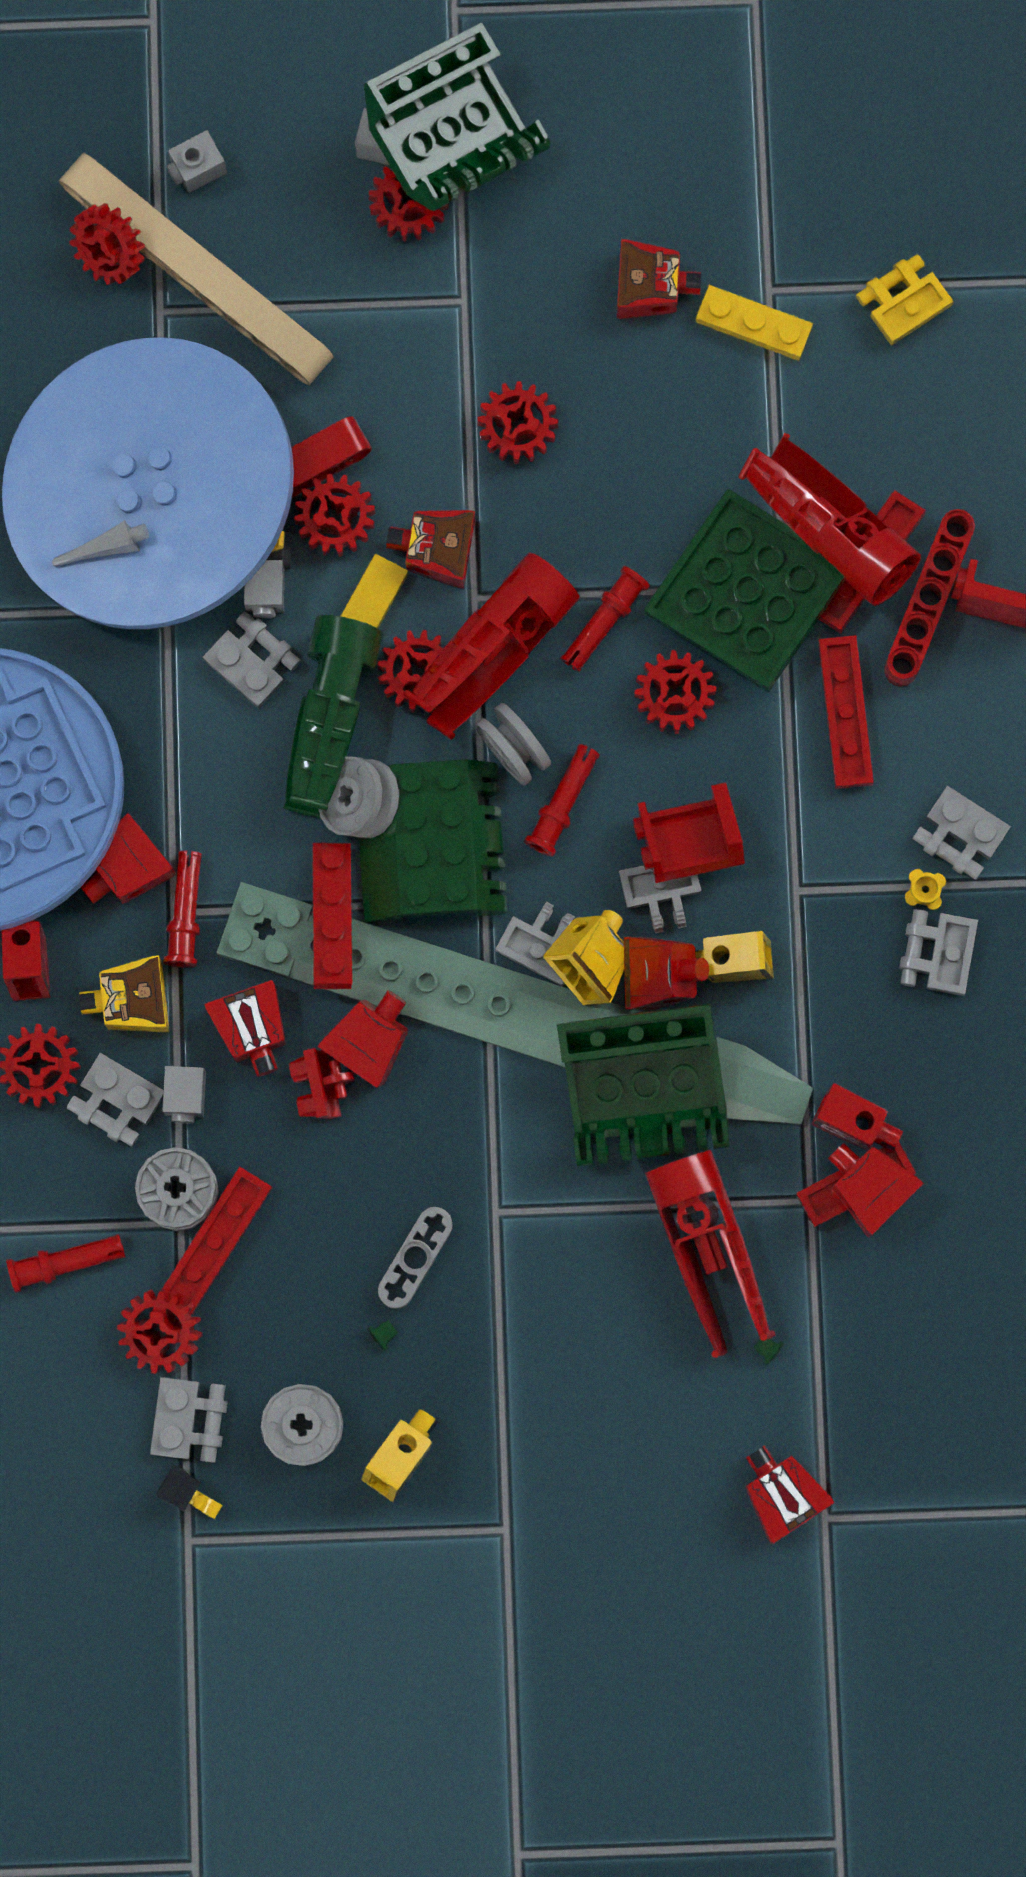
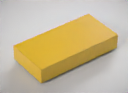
M375 553L341 616L379 628L407 578L408 570Z

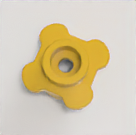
M921 869L911 871L909 874V880L911 881L910 889L905 894L907 904L910 906H915L916 904L926 905L930 910L938 909L942 904L940 893L946 885L945 877L940 873H923ZM927 886L929 892L924 893L922 887Z

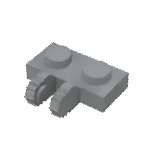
M644 865L619 871L627 910L648 905L655 934L663 932L664 923L659 912L658 903L664 901H672L673 919L678 929L686 927L681 898L701 894L698 874L655 883L652 869L645 870Z
M546 902L533 926L513 916L495 952L563 986L564 982L543 956L572 920H574L575 916L569 913L563 916L554 937L541 931L545 923L549 921L554 905Z

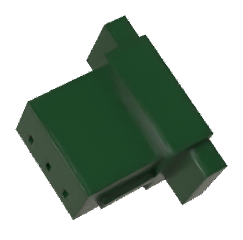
M389 1320L383 1322L375 1329L372 1326L367 1329L373 1341L384 1351L388 1349L386 1344L398 1334Z
M771 1339L759 1340L753 1348L766 1359L764 1364L768 1366L780 1354V1349L784 1346V1343L780 1341L777 1344Z

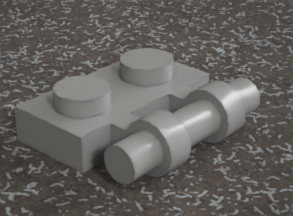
M245 611L236 620V623L245 630L244 635L238 639L227 630L203 656V660L260 709L284 683V679L275 672L276 668L282 663L290 671H293L300 664L301 660L291 652L293 648L286 641L280 642L266 630L268 626L259 618L255 620ZM256 641L270 652L269 657L265 661L250 650Z
M946 786L926 817L927 821L938 828L934 834H931L924 828L919 827L912 839L924 846L923 851L931 856L936 854L952 864V869L957 873L962 874L964 872L976 880L984 867L973 861V856L977 852L989 860L1011 826L954 789ZM947 834L966 845L962 853L943 841Z
M914 909L912 921L906 927L905 936L909 938L906 954L900 960L899 969L903 970L900 984L915 987L917 973L929 974L926 989L964 996L978 920L940 913L937 927L926 926L928 912ZM923 940L935 941L931 961L920 959Z
M99 1053L80 1085L93 1093L92 1096L85 1102L74 1095L68 1103L67 1109L77 1114L78 1120L84 1124L89 1125L92 1123L108 1133L107 1137L113 1141L118 1142L121 1140L133 1147L140 1134L128 1126L133 1118L147 1125L163 1099L164 1090ZM104 1100L122 1110L116 1120L99 1110Z
M161 1377L150 1455L190 1460L191 1445L193 1444L202 1446L200 1461L215 1463L217 1447H222L223 1436H219L222 1413H226L228 1401H224L226 1386L210 1384L209 1399L198 1398L199 1382ZM196 1410L207 1411L204 1433L193 1432Z

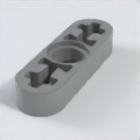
M431 1207L421 1213L381 1280L378 1293L381 1301L387 1307L400 1309L410 1303L450 1236L453 1227L452 1219L444 1209ZM437 1215L443 1217L441 1223L446 1228L443 1233L436 1231L433 1234L430 1242L437 1243L434 1250H431L426 1243L414 1240V1237L417 1233H420L424 1238L429 1229L425 1220L428 1217L435 1219ZM412 1247L423 1249L427 1255L425 1265L419 1269L409 1268L404 1261L405 1253ZM397 1266H400L405 1273L417 1276L414 1283H411L408 1278L402 1287V1290L406 1293L404 1299L399 1297L394 1301L388 1299L390 1293L385 1289L388 1283L391 1285L397 1284L401 1277V1274L394 1273Z

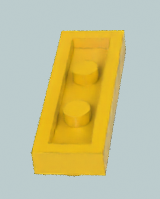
M712 285L708 286L695 321L698 324L800 361L813 327L811 322Z

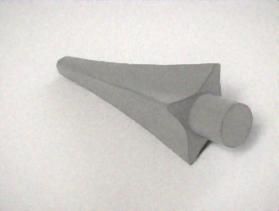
M124 520L84 545L54 558L52 564L53 566H61L89 558L140 551L137 542L149 538L148 529L145 524L130 527Z

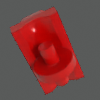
M316 1048L304 1050L303 1057L289 1063L291 1078L294 1082L301 1083L309 1080L311 1094L297 1097L296 1103L300 1117L323 1119L342 1117L338 1099L347 1098L345 1084L355 1081L354 1073H342L340 1062L337 1060L330 1061L329 1054L323 1050H316Z

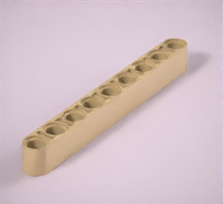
M82 153L60 178V185L84 207L89 208L93 204L99 207L104 203H108L110 212L119 207L123 219L130 216L132 218L130 224L132 230L140 229L141 231L136 236L137 241L145 244V248L140 250L141 253L302 383L309 386L333 359V354L319 340L89 155Z

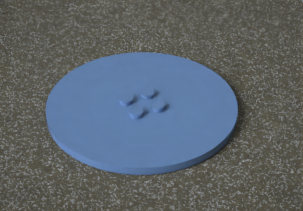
M165 337L129 340L105 347L77 361L59 374L31 404L16 430L7 454L2 484L3 515L11 545L21 565L41 590L60 606L77 616L94 623L123 629H153L188 621L205 614L237 593L252 579L275 547L284 528L293 493L294 465L289 435L279 410L263 386L248 370L218 350L196 342ZM124 520L130 527L145 524L148 529L149 538L137 542L140 551L89 558L61 566H53L52 564L54 558L84 545Z
M0 648L1 931L30 922L48 913L66 901L87 881L105 857L114 839L124 800V772L119 746L111 725L93 697L76 680L54 665L29 654Z

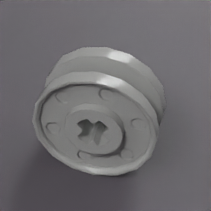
M501 702L494 708L496 717L501 724L498 728L484 718L475 723V727L485 744L504 768L521 785L525 786L532 781V776L525 763L530 761L544 771L551 765V761L539 741L512 709Z
M345 757L340 777L328 803L327 811L319 809L320 817L326 827L338 835L358 838H374L383 833L392 823L398 808L399 789L396 777L389 766L378 760Z
M178 1147L160 1150L149 1157L139 1170L135 1184L137 1202L145 1215L160 1227L174 1231L192 1229L204 1222L217 1203L219 1194L216 1175L205 1159L192 1150ZM179 1180L186 1187V1192H180V1198L175 1199L174 1195L168 1191L169 1186L174 1187V1181Z
M297 1384L283 1388L271 1397L263 1411L261 1431L265 1444L274 1456L288 1464L307 1466L323 1461L334 1452L342 1439L344 1422L340 1407L330 1394L316 1386ZM299 1414H305V1419L313 1422L312 1430L306 1429V1436H300L299 1430L292 1428L293 1420L298 1421Z

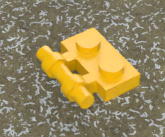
M918 254L907 261L905 259L900 260L893 265L894 269L880 279L877 277L866 283L865 289L856 294L857 300L863 307L873 300L880 304L878 308L871 312L870 317L891 346L950 308L954 302L933 272L919 279L915 272L925 267V264ZM900 282L906 284L908 288L895 297H892L888 290Z

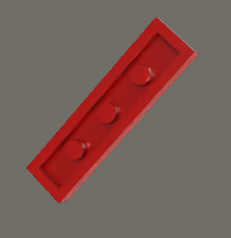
M894 490L876 516L887 527L894 529L907 541L925 516L926 510ZM845 581L819 620L841 634L865 598Z
M857 636L819 639L818 647L835 789L871 786L874 780Z
M313 843V989H352L351 843Z
M240 1166L163 1286V1288L168 1289L169 1298L171 1299L178 1293H181L182 1300L180 1304L183 1306L193 1303L194 1307L189 1312L191 1317L273 1189L271 1185Z

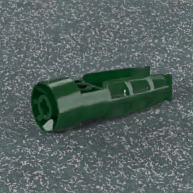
M319 615L316 617L307 655L313 661L318 662L313 687L308 690L307 697H302L287 773L283 809L320 818L319 809L327 811L328 803L341 774L361 703L354 700L360 674L375 671L383 638V632L380 629L342 616Z

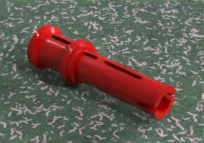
M627 566L621 568L620 572L622 575L610 591L603 592L601 595L602 605L565 654L560 657L567 666L571 664V668L578 673L619 617L624 618L628 616L631 612L630 606L641 591H647L650 587V584L641 575Z
M578 744L577 750L549 805H544L540 808L538 812L540 818L532 834L527 835L524 839V843L543 855L549 857L555 855L556 849L554 847L563 829H568L571 824V818L568 815L596 760L600 757V754L591 748L587 758L583 761L588 748L586 745Z
M188 851L178 852L173 921H169L166 926V932L169 933V946L167 956L163 957V964L179 968H193L197 966V959L194 958L195 938L200 935L199 924L195 923L202 853L191 851L189 867Z
M116 1234L115 1236L50 1254L48 1250H40L36 1256L14 1261L11 1258L7 1259L6 1263L14 1292L17 1293L21 1292L22 1287L43 1281L46 1284H50L56 1280L55 1276L111 1260L126 1258L120 1234Z

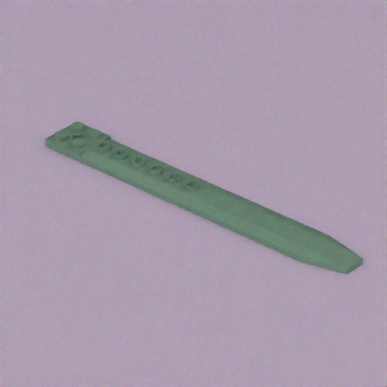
M241 882L217 950V955L313 986V905ZM352 919V989H323L357 1001L367 1000L376 1007L387 990H389L406 1002L400 1015L565 1068V1062L562 1063L557 1024L642 1013L636 1010H627L624 1006L614 1003L582 1005L568 988ZM264 920L271 921V927L276 932L274 936L267 935L265 940L259 939V932L254 930L255 926L263 924ZM717 1037L728 1120L801 1125L813 1087L747 1046Z

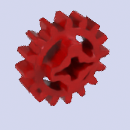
M384 166L382 168L384 179L374 177L373 186L377 190H371L368 194L369 200L375 202L369 206L370 214L379 215L376 219V226L381 228L387 224V234L389 237H392L396 231L401 232L402 241L407 240L409 233H414L417 240H421V231L424 229L433 234L435 232L433 222H444V214L440 210L448 209L449 202L435 211H431L417 201L409 200L403 206L402 198L408 200L410 197L405 193L394 172ZM384 197L388 199L389 203L394 205L391 214L384 205Z
M104 203L99 207L93 204L74 218L76 224L71 226L69 231L76 237L70 240L69 243L78 249L74 258L82 259L85 262L82 267L84 272L89 269L93 270V278L96 281L104 276L106 285H110L115 281L121 284L139 272L140 268L138 265L144 262L145 257L138 252L145 248V244L137 241L136 236L141 231L140 229L132 230L130 227L132 218L130 216L123 219L119 207L110 212L108 203Z
M517 381L514 390H510L506 383L502 384V394L500 395L491 390L489 392L491 404L481 403L480 411L486 416L477 417V425L485 428L479 432L480 440L490 439L487 451L491 453L499 449L501 461H504L508 454L513 455L515 464H519L522 455H526L530 462L534 461V451L536 450L542 454L547 453V447L544 442L554 443L555 434L550 429L558 428V419L550 418L556 413V406L545 405L548 401V394L545 392L537 396L535 384H532L528 391L522 390L521 381ZM517 400H518V402L513 403V404H511V405H508V406L504 405V404H506V403H508V402L517 401ZM534 406L540 412L543 424L540 423V420L533 417L532 409ZM524 412V424H519L512 433V421L516 422ZM493 421L496 422L497 426L502 427L504 432L502 439L496 434L493 428ZM531 440L529 443L517 445L519 442Z
M332 474L327 475V483L321 484L315 478L313 480L315 488L313 491L306 488L302 489V495L306 501H296L295 503L296 510L303 513L294 516L296 525H305L299 530L301 539L310 536L309 548L313 550L320 544L325 556L329 554L331 548H336L338 556L341 557L344 552L343 547L349 546L353 552H356V541L358 539L366 543L369 540L364 530L375 528V522L367 518L376 514L375 506L366 505L371 500L370 492L360 494L361 482L356 481L350 486L348 485L347 475L344 474L340 482H334ZM332 493H342L347 496L343 498L332 495ZM318 500L320 504L319 511L310 519L312 507ZM328 504L337 514L341 513L343 526L335 518L329 517ZM360 511L359 522L355 529L352 530L351 520ZM330 533L338 535L339 538H330L323 534Z
M427 630L422 631L420 638H414L412 631H407V640L404 642L395 636L393 638L395 648L392 650L384 647L383 654L388 660L378 661V669L386 672L378 677L379 684H389L384 690V695L386 698L396 695L395 706L398 708L404 702L409 703L411 713L415 712L417 704L405 697L404 692L414 689L421 677L418 674L412 676L410 661L419 669L425 667L426 672L428 667L444 649V647H440L442 642L441 636L437 635L432 641L428 640ZM422 648L429 650V652L426 654L419 653L413 649ZM400 658L403 668L397 674V677L394 678V665L397 659ZM442 701L439 704V706L444 705V701Z
M672 650L668 660H665L659 653L656 655V666L648 662L644 664V670L648 675H637L636 682L643 686V688L634 691V698L644 700L638 705V712L649 711L646 722L651 724L655 720L660 721L659 731L661 732L666 729L667 725H673L674 733L679 734L682 724H686L690 731L694 730L695 718L702 722H705L707 719L703 708L713 709L715 702L707 698V696L716 694V686L707 685L713 679V673H702L704 661L700 660L692 664L690 662L691 653L689 652L686 653L683 659H678L676 650ZM681 669L683 671L681 673H668L666 670ZM696 680L701 692L699 702L691 693V687ZM652 683L655 684V688L659 690L660 694L655 703H653L650 696V686ZM684 684L681 694L682 698L675 695L666 701L669 686L672 689H676ZM680 710L684 713L682 715L667 714L669 711Z
M36 1024L34 1033H30L23 1026L21 1027V1038L17 1039L12 1035L8 1036L9 1042L12 1044L10 1049L0 1047V1053L6 1057L5 1061H0V1070L6 1072V1074L0 1077V1083H11L6 1093L10 1097L21 1093L19 1103L24 1106L30 1098L33 1099L36 1108H41L43 1099L46 1098L52 1105H56V1094L60 1093L65 1097L69 1096L65 1088L67 1083L77 1085L78 1080L71 1075V1072L81 1069V1065L71 1061V1058L75 1057L78 1051L75 1047L66 1049L70 1038L64 1035L57 1039L58 1030L53 1026L47 1034L44 1033L41 1024ZM47 1042L59 1049L62 1058L51 1057L48 1054ZM30 1044V1049L22 1057H16L24 1046ZM41 1057L45 1064L51 1066L41 1068L40 1074L36 1075L32 1068L26 1066L36 1064L37 1058ZM15 1074L26 1075L29 1078L30 1090L18 1083ZM55 1075H61L59 1080L47 1089V1083Z
M166 1288L160 1290L157 1297L153 1290L150 1289L143 1293V1299L137 1295L130 1301L133 1308L126 1307L122 1310L121 1315L127 1321L118 1324L117 1330L125 1332L126 1336L119 1340L118 1343L119 1345H129L130 1350L125 1355L127 1359L135 1355L139 1358L137 1368L141 1369L149 1363L151 1364V1372L156 1374L164 1365L167 1373H170L176 1369V1362L180 1366L185 1365L189 1361L187 1354L193 1355L199 1349L192 1341L202 1337V1332L194 1330V1325L199 1323L201 1318L190 1316L189 1312L194 1307L193 1303L185 1306L180 1304L182 1300L181 1293H178L171 1299ZM153 1307V1311L150 1312V1319H138L145 1309ZM172 1312L178 1317L181 1323H179V1321L175 1318ZM157 1324H160V1331L166 1332V1335L160 1338V1332L153 1328ZM181 1342L176 1352L166 1355L170 1343L176 1344Z

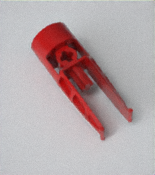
M783 434L771 458L759 451L758 448H753L738 477L742 480L747 478L753 488L780 518L814 552L820 553L843 574L844 579L870 604L874 606L882 604L908 581L920 562L921 554L894 529L887 527L866 507V503L840 479L799 446L789 441V434Z
M528 552L503 580V584L480 609H477L452 637L428 667L412 692L406 690L404 696L427 712L433 710L426 723L449 739H454L455 733L453 731L471 717L527 660L528 654L552 628L557 626L580 600L577 590L551 564L540 556ZM442 701H444V705L439 706V704Z
M712 1150L680 1159L645 1173L686 1288L697 1310L700 1321L715 1349L712 1351V1357L717 1358L725 1355L728 1350L693 1246L689 1240L694 1239L706 1274L727 1268L728 1265L716 1235V1230L720 1231L760 1340L765 1341L773 1338L775 1332L769 1330L763 1300L752 1263ZM715 1192L725 1223L716 1225L719 1218L718 1209L709 1200L707 1195ZM676 1205L678 1208V1225L684 1232L691 1234L683 1238L679 1235L670 1207ZM702 1210L705 1219L693 1222L691 1213Z

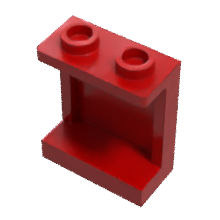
M970 559L967 569L960 567L951 594L952 599H957L955 611L1026 629V594L976 582L974 576L978 560Z
M726 782L711 786L713 798L711 800L648 813L645 802L637 803L639 817L633 818L634 830L637 840L644 839L646 847L640 848L645 870L652 869L655 883L745 864L743 841Z

